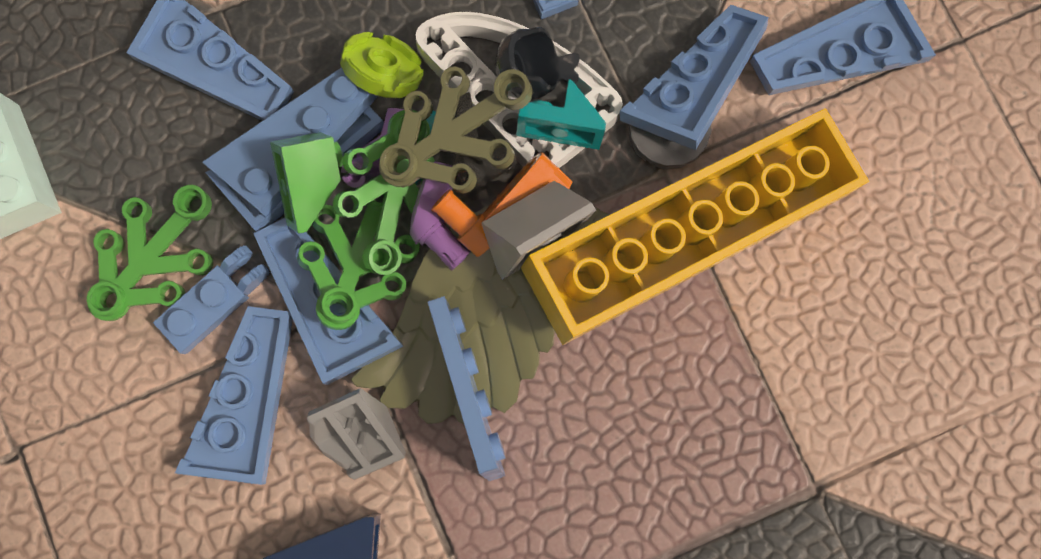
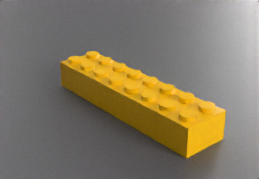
M824 108L530 254L521 266V269L561 344L565 345L846 197L870 181L827 109Z

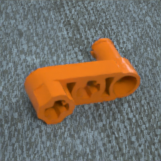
M540 152L520 170L483 214L477 216L453 194L451 189L447 190L430 210L435 212L459 234L457 239L476 257H480L489 249L481 224L483 221L554 180L570 189L572 181L543 152Z

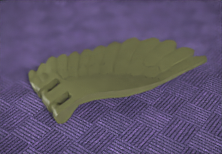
M490 205L475 212L477 216L483 214ZM595 207L596 211L579 230L610 214ZM452 228L449 229L451 233L456 238H458L459 234ZM490 248L480 257H476L471 252L452 271L433 250L429 249L414 277L399 322L392 332L402 343L403 347L362 367L352 377L351 381L356 387L371 389L382 386L385 390L380 398V402L388 408L405 409L414 402H418V415L427 424L441 423L451 416H455L458 422L464 424L428 305V301L445 296L451 309L456 307L460 309L466 332L461 333L460 337L464 349L471 347L475 356L479 373L474 374L473 377L478 391L485 390L490 408L493 407L505 413L517 402L521 380L534 379L539 366L540 352L548 353L554 344L555 331L522 269L502 280L497 272Z

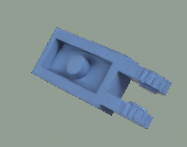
M242 246L233 251L231 255L223 260L221 266L217 265L153 322L180 354L185 355L189 353L249 299L248 295L269 275V270L264 264H261L250 270L238 284L231 278L252 257L253 253L247 246Z

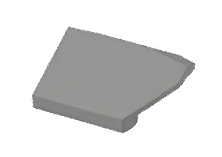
M361 388L308 413L307 421L312 440L326 457L347 470V475L354 480L405 458V449L387 406Z

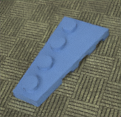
M341 67L204 160L203 163L262 215L267 217L282 200L270 142L318 132L332 136L335 142L375 101L378 95L370 94L356 86L344 74Z
M283 218L253 233L323 384L329 385L403 347L402 343L369 305L360 309L358 319L347 329L333 330L327 328L319 321L316 315V303L321 294L310 272L303 269L297 260L301 245L309 241L315 242L307 232L298 234L287 226L286 218ZM306 251L303 254L304 258L310 262L319 259L318 254L314 251ZM325 254L324 263L338 285L342 273ZM335 303L330 306V311L334 315L340 316L345 313V308L341 304Z

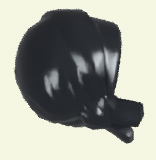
M542 27L518 29L501 40L496 55L495 69L497 76L510 69L523 72L532 86V100L542 98L552 92L561 80L568 81L571 79L576 84L579 74L574 69L578 67L580 57L578 53L557 56L549 33ZM514 87L510 90L517 96L522 94V88Z

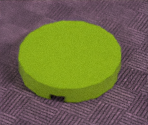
M372 32L352 35L345 42L340 65L344 74L359 88L370 94L385 98H403L409 93L416 91L419 87L424 71L420 67L422 61L419 55L405 42L385 34L382 39L372 37Z

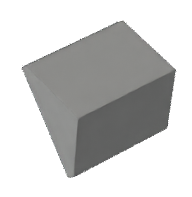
M554 180L483 221L481 224L501 279L503 280L520 270L530 254L577 232L596 211L592 202Z

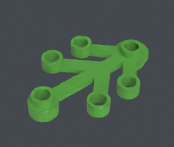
M401 110L391 117L386 135L364 148L350 149L344 154L342 163L344 169L349 174H366L372 168L373 162L380 159L383 151L398 142L405 110ZM427 120L421 121L417 143L430 135V127ZM356 153L363 159V166L359 170L352 164V158ZM433 156L426 160L429 162H435ZM403 159L398 163V173L405 172L408 169V159ZM380 174L354 191L338 193L333 199V209L337 215L341 217H355L361 213L363 206L385 193L375 240L370 242L363 252V263L374 274L390 275L401 264L402 254L400 248L393 241L403 199L411 214L413 212L419 192L415 183L408 187H395L386 182ZM346 196H349L354 203V207L349 213L342 207V201ZM378 249L382 250L384 254V260L379 265L373 260V255Z
M373 200L366 204L367 209L352 247L339 224L340 216L336 214L333 206L324 205L312 223L318 232L325 234L343 270L338 285L324 263L325 251L319 243L309 241L302 244L299 248L298 263L303 269L310 272L321 294L316 303V315L319 321L327 328L333 330L347 329L356 322L361 308L384 298L387 300H397L406 289V280L403 275L394 272L390 275H384L379 283L354 291L359 277L370 273L363 263V252L365 247L370 242H373L383 203ZM322 214H327L333 218V222L331 224H323L318 217ZM402 235L395 241L398 247L401 244H407L413 251V253L408 255L401 252V263L412 262L419 252V243L415 244L410 235ZM380 249L376 250L373 255V260L377 265L381 264L384 260V254ZM306 251H314L318 254L319 259L310 262L304 258L303 254ZM390 280L397 282L400 290L396 292L389 291L386 288L385 282ZM335 303L341 304L345 308V313L340 316L334 315L330 311V306Z
M186 185L178 189L173 198L175 213L147 244L146 223L152 216L151 206L137 197L125 201L122 206V214L127 221L128 266L119 276L116 255L124 248L123 237L110 229H103L95 235L93 244L98 251L99 282L93 285L87 294L88 309L93 316L104 321H115L122 318L132 306L162 304L171 307L186 293L180 284L173 281H165L157 288H132L143 276L187 271L203 276L212 270L214 263L212 256L201 249L190 250L187 254L160 257L191 221L202 220L209 214L212 201L204 190L196 185ZM195 199H201V207L197 211L191 212V202ZM137 205H142L141 215L133 218V208ZM113 236V246L105 249L104 241L108 237ZM197 256H203L205 259L204 265L199 269H194V259ZM174 287L176 289V297L172 301L167 302L165 293L169 288ZM114 293L117 297L113 307L108 308L106 299Z

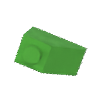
M322 132L270 142L287 226L298 234L308 231L341 181L339 167L343 166V155L340 145L337 141L334 142L332 136Z

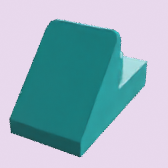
M569 79L563 107H556L549 102L538 100L529 102L525 107L519 109L516 136L599 150L605 133L606 122L576 84Z

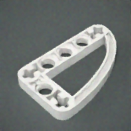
M453 12L442 14L425 21L418 27L416 32L417 52L440 78L444 70L456 62H464L470 65L472 71L467 75L470 80V87L459 98L470 109L479 103L475 98L478 92L482 90L494 92V82L497 77L459 37H477L501 43V40L513 31L529 28L510 20L482 13ZM431 37L435 41L441 38L442 49L446 53L443 58L442 49L434 42L427 45V38ZM553 41L557 56L571 54V52ZM580 60L578 67L574 69L579 74L576 86L585 94V97L594 108L597 103L600 106L606 104L611 106L609 113L606 110L598 112L606 122V132L619 119L620 110L623 106L622 98L607 81ZM454 76L451 78L449 87H458L461 84L462 77ZM511 91L508 92L509 99H517ZM506 108L483 123L496 139H503L510 144L514 150V158L522 167L534 157V148L538 152L543 153L547 150L549 152V159L558 168L562 167L585 148L533 139L531 145L528 142L530 138L507 133L502 124L510 118L518 119L519 110Z

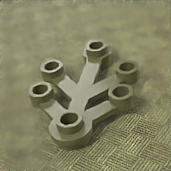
M456 66L447 68L440 78L443 88L431 134L418 143L421 121L431 116L433 103L421 91L409 93L403 102L405 115L398 142L387 147L380 157L379 170L383 179L395 187H408L421 178L449 184L459 193L470 192L476 185L477 177L468 165L458 163L449 167L426 161L440 151L484 159L497 169L509 167L515 155L513 148L507 141L503 139L486 141L466 137L465 135L506 108L519 110L525 107L530 102L533 92L526 75L515 69L502 72L494 82V93L454 119L459 98L469 90L470 80L461 68ZM454 76H461V84L456 88H450V79ZM512 88H522V94L519 98H508V92ZM418 100H424L423 109L419 112H412L413 104ZM497 148H506L507 154L504 159L500 161L493 160V152ZM403 159H408V169L405 172L398 173V163ZM463 171L468 172V181L463 185H456L455 178L457 174Z

